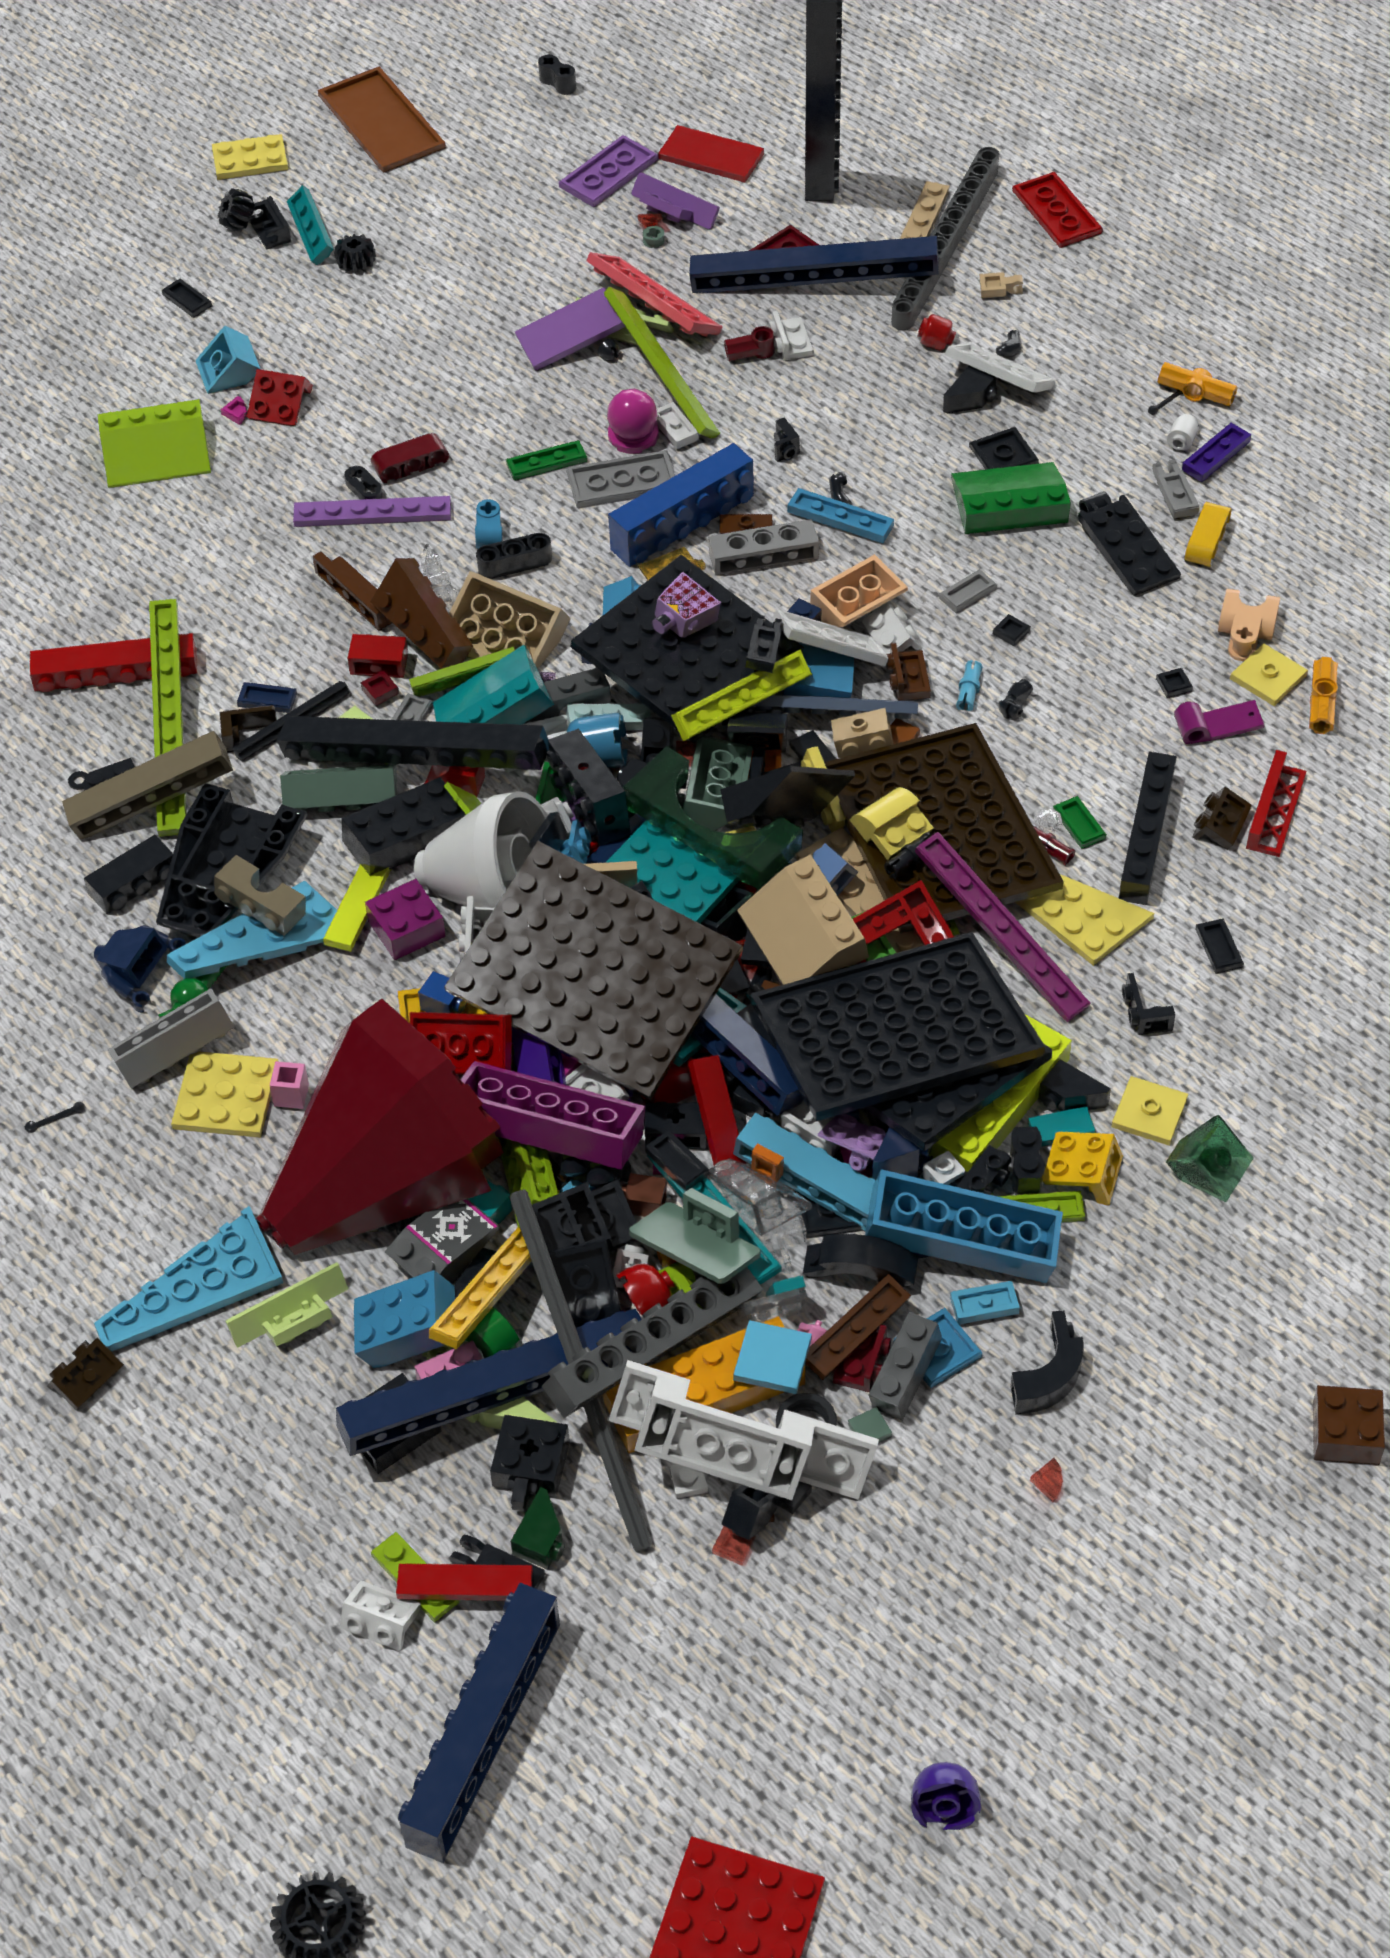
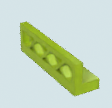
M505 1139L502 1144L504 1153L501 1154L510 1195L516 1191L526 1190L532 1205L557 1195L558 1191L547 1150Z

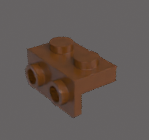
M890 643V654H886L888 657L886 668L887 670H892V674L889 676L891 691L896 690L897 700L930 698L931 689L923 650L898 652L896 643Z

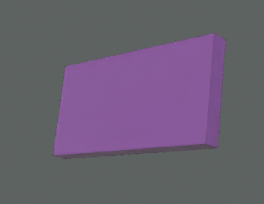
M622 135L559 181V188L595 207L636 177L639 172L644 171L656 162L658 154Z
M604 287L515 331L516 337L535 371L625 327L604 296L606 291Z

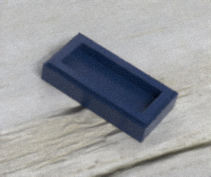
M244 682L237 700V706L254 708L274 705L276 712L289 713L292 710L297 689Z

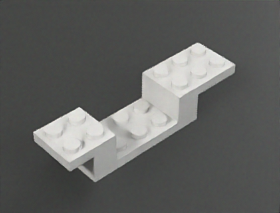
M627 1360L608 1421L639 1430L634 1451L789 1500L793 1499L799 1481L857 1500L859 1499L877 1450L879 1439L788 1410H784L779 1427L775 1428L687 1400L686 1395L690 1379Z

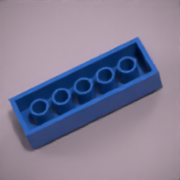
M732 443L608 514L610 550L628 567L636 563H643L648 556L657 551L665 550L669 544L678 539L686 538L695 529L707 526L711 520L720 516V514H728L732 508L740 503H747L754 496L753 459L735 443Z

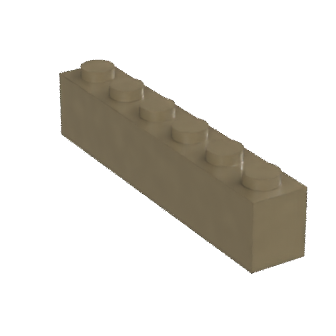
M212 731L81 793L75 794L63 800L62 803L69 827L81 840L233 771L225 745L216 732Z

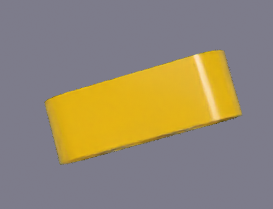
M1205 502L1188 542L1184 557L1185 561L1211 567V559L1215 558L1219 548L1218 542L1224 536L1225 526L1230 521L1232 508Z

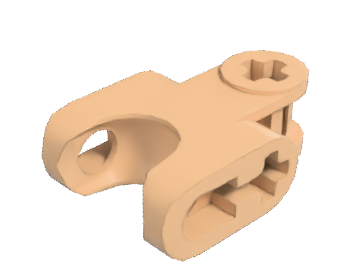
M1228 588L1226 589L1218 632L1230 634L1229 655L1235 660L1245 661L1256 651L1258 638L1272 641L1280 597L1267 595L1263 604L1249 606L1240 600L1239 590Z

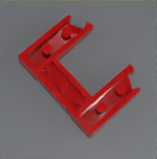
M922 880L853 918V921L865 938L866 946L908 922L911 923L923 945L954 937Z

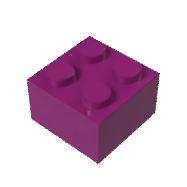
M416 878L365 902L368 922L394 961L446 937L443 916Z

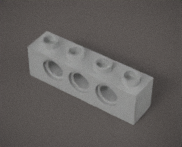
M812 519L708 536L709 556L715 576L819 559V540Z

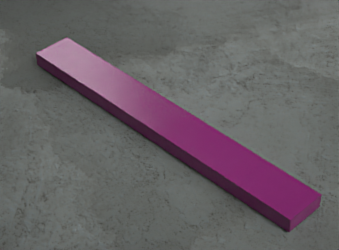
M939 832L916 847L915 853L1064 1020L1069 1022L1090 1006V1001Z

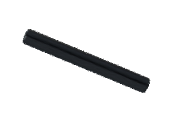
M342 681L335 683L237 744L233 748L235 756L240 760H245L277 740L287 716L313 717L350 693L347 684Z

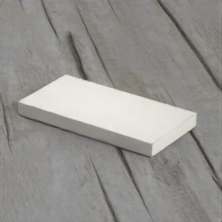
M971 343L948 346L945 353L946 356L1033 393L1050 390L1055 384V380L1051 377Z
M779 609L774 613L773 620L775 621V618L782 619L780 629L788 639L881 666H885L888 661L886 653L871 636Z

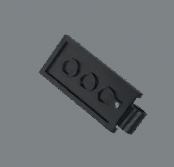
M1103 491L1079 501V522L1133 596L1180 578L1181 572L1125 495H1121L1119 501L1112 503L1109 495Z

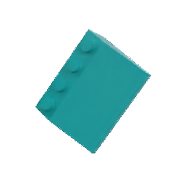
M522 645L433 702L437 722L516 725L524 724L554 705L525 645Z

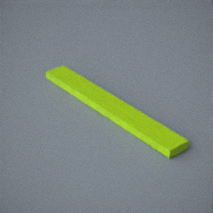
M608 287L604 292V296L697 432L708 438H716L720 434L719 430L625 293Z

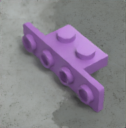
M642 172L638 173L631 192L633 196L640 199V202L647 204L646 209L660 214V211L667 213L666 218L679 223L681 219L688 220L707 229L713 228L720 209L715 204Z

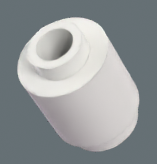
M1183 414L1175 419L1167 436V443L1175 450L1184 451L1190 449L1199 429L1196 418L1190 414Z

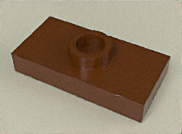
M720 514V534L772 526V514Z

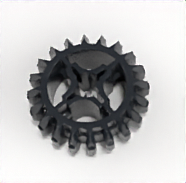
M314 1871L311 1881H306V1878L300 1875L299 1886L295 1887L293 1884L288 1883L286 1887L289 1895L278 1893L277 1900L280 1906H273L271 1909L272 1916L275 1919L270 1921V1928L272 1931H275L272 1938L274 1944L280 1945V1954L282 1956L290 1954L289 1958H337L336 1955L341 1953L343 1957L349 1958L351 1954L347 1945L359 1948L360 1941L356 1935H363L366 1931L364 1924L361 1922L367 1919L366 1911L361 1909L364 1906L362 1897L356 1896V1887L354 1885L346 1887L347 1882L343 1877L334 1882V1876L330 1872L325 1875L324 1880H320L319 1873ZM316 1897H330L339 1902L321 1903ZM305 1902V1911L295 1918V1922L290 1923L296 1909ZM314 1908L317 1915L323 1920L324 1931H321L319 1925L313 1920L315 1917L312 1909ZM346 1916L342 1929L331 1938V1929L341 1922V1918ZM301 1936L302 1939L310 1936L316 1937L321 1943L310 1944L300 1941L297 1937Z

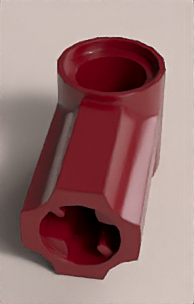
M759 326L753 329L751 335L724 340L727 359L732 361L756 356L760 359L770 358L775 353L773 330L766 326Z

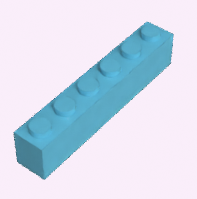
M755 1112L736 1138L733 1154L751 1164L752 1150L758 1143L783 1156V1176L780 1178V1182L824 1208L835 1212L836 1215L848 1222L859 1224L861 1229L866 1231L872 1187L875 1179L864 1176L852 1169L850 1164L838 1161L824 1149L814 1147L804 1141L798 1134L788 1132L778 1126L772 1119L763 1117Z

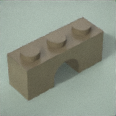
M237 855L214 876L215 895L221 901L232 904L246 916H252L262 922L268 929L275 930L283 936L306 914V896L283 882L273 891H258L259 868Z

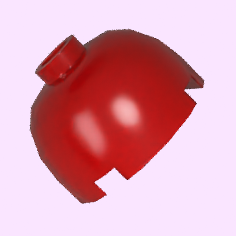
M644 1263L635 1264L616 1275L619 1282L626 1279L627 1282L623 1284L624 1290L640 1315H644L646 1311L656 1304H660L661 1307L669 1304L667 1299L672 1296L670 1289L675 1287L666 1270L659 1273L655 1267Z

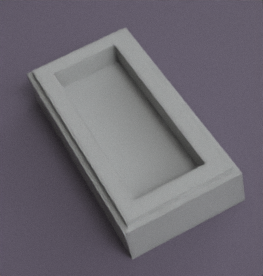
M979 569L939 593V599L952 611L958 613L996 590L997 584Z

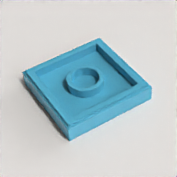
M749 1320L734 1370L733 1380L797 1394L812 1334Z

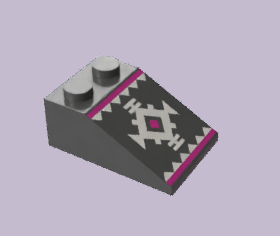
M465 1199L422 1214L402 1230L385 1250V1253L412 1277L435 1270L453 1284L499 1230L500 1226L469 1199Z

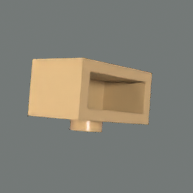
M886 708L831 720L833 740L838 758L893 744Z

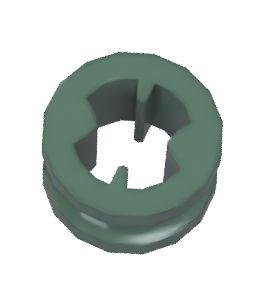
M649 226L643 230V244L645 246L658 248L664 244V230L661 227Z

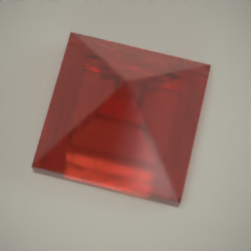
M639 214L638 223L644 229L649 226H659L662 223V215Z

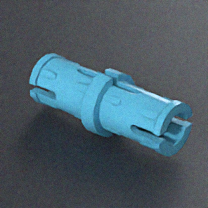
M973 660L968 661L965 665L964 676L959 682L960 693L956 703L958 710H964L965 702L968 704L966 711L973 710L976 693L978 694L980 691L979 679L983 669L982 664L978 661H975L973 669H971Z

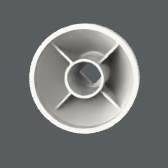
M520 791L494 795L431 840L425 850L417 853L414 861L415 877L424 890H431L435 895L467 906V896H473L474 907L495 908L530 854L529 842L546 819L547 814L540 803L526 792Z

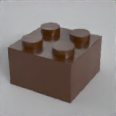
M1317 1385L1313 1400L1314 1460L1380 1465L1385 1449L1383 1390Z

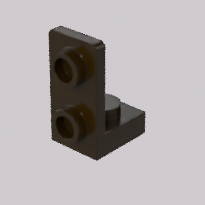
M259 706L219 712L221 737L227 753L233 752L235 742H240L239 730L262 728L276 721L275 706Z

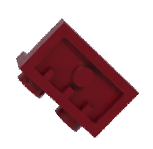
M880 1325L879 1332L873 1333L836 1368L833 1376L834 1384L870 1393L872 1384L875 1382L883 1366L879 1364L881 1356L887 1357L889 1353L891 1338L887 1337V1326Z

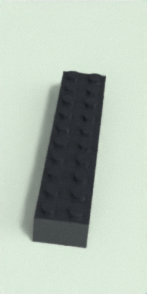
M806 0L805 201H834V193H839V178L834 177H839L840 166L839 159H835L840 158V140H835L840 139V120L835 119H840L841 109L840 100H836L841 99V80L836 79H841L842 0Z

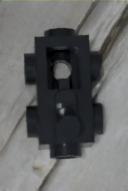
M989 1145L968 1172L965 1171L964 1176L948 1185L994 1195L993 1191L998 1186L1002 1187L1008 1180L1011 1173L1008 1170V1166L1012 1159L1005 1151L997 1150Z

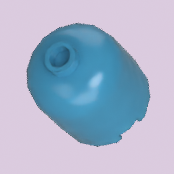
M609 713L581 717L569 724L567 732L579 728L607 768H621L627 765L628 749H622L621 738L627 737L623 714Z

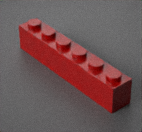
M193 633L180 634L181 677L197 674V655ZM150 638L30 651V677L34 692H50L54 689L63 688L78 689L81 686L90 685L105 686L108 683L117 682L132 683L135 680L144 679L152 680Z

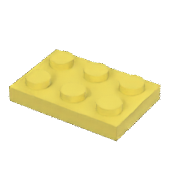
M282 134L212 144L217 180L288 170Z

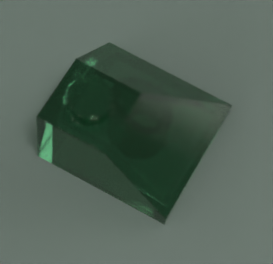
M1216 1115L1179 1140L1166 1163L1182 1182L1227 1202L1254 1157L1222 1117Z

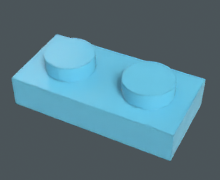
M1012 1281L952 1291L950 1293L955 1318L959 1325L1019 1314L1020 1306Z

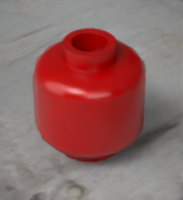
M931 314L928 318H923L917 337H920V343L923 346L941 351L946 345H952L956 331L952 330L953 323L951 320Z

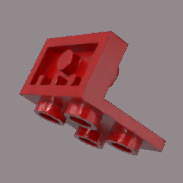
M257 369L247 418L295 426L298 420L303 393L310 394L313 384L304 376Z

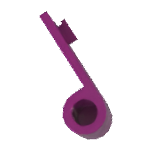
M1255 700L1203 713L1198 703L1187 701L1180 704L1174 711V717L1185 744L1218 740L1264 728V722Z

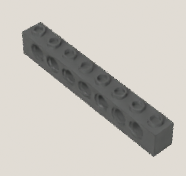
M748 1267L722 1284L702 1276L690 1285L692 1290L687 1293L683 1289L679 1290L667 1299L669 1304L664 1307L656 1304L644 1313L646 1318L639 1322L636 1318L630 1320L620 1328L622 1332L616 1336L612 1332L607 1334L596 1343L598 1347L592 1351L589 1347L582 1349L572 1357L574 1362L566 1365L564 1362L556 1365L548 1372L550 1378L542 1385V1388L563 1418H566L619 1385L627 1360L649 1366L751 1303L763 1291V1288ZM626 1346H628L632 1350V1352L628 1351ZM601 1360L605 1361L608 1364L609 1368L606 1367ZM577 1375H580L585 1380V1383L579 1380Z

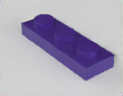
M1231 422L1182 463V470L1198 481L1203 482L1249 444L1252 434Z

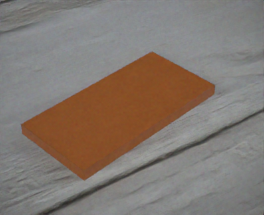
M380 66L318 90V96L383 173L446 148L445 141Z

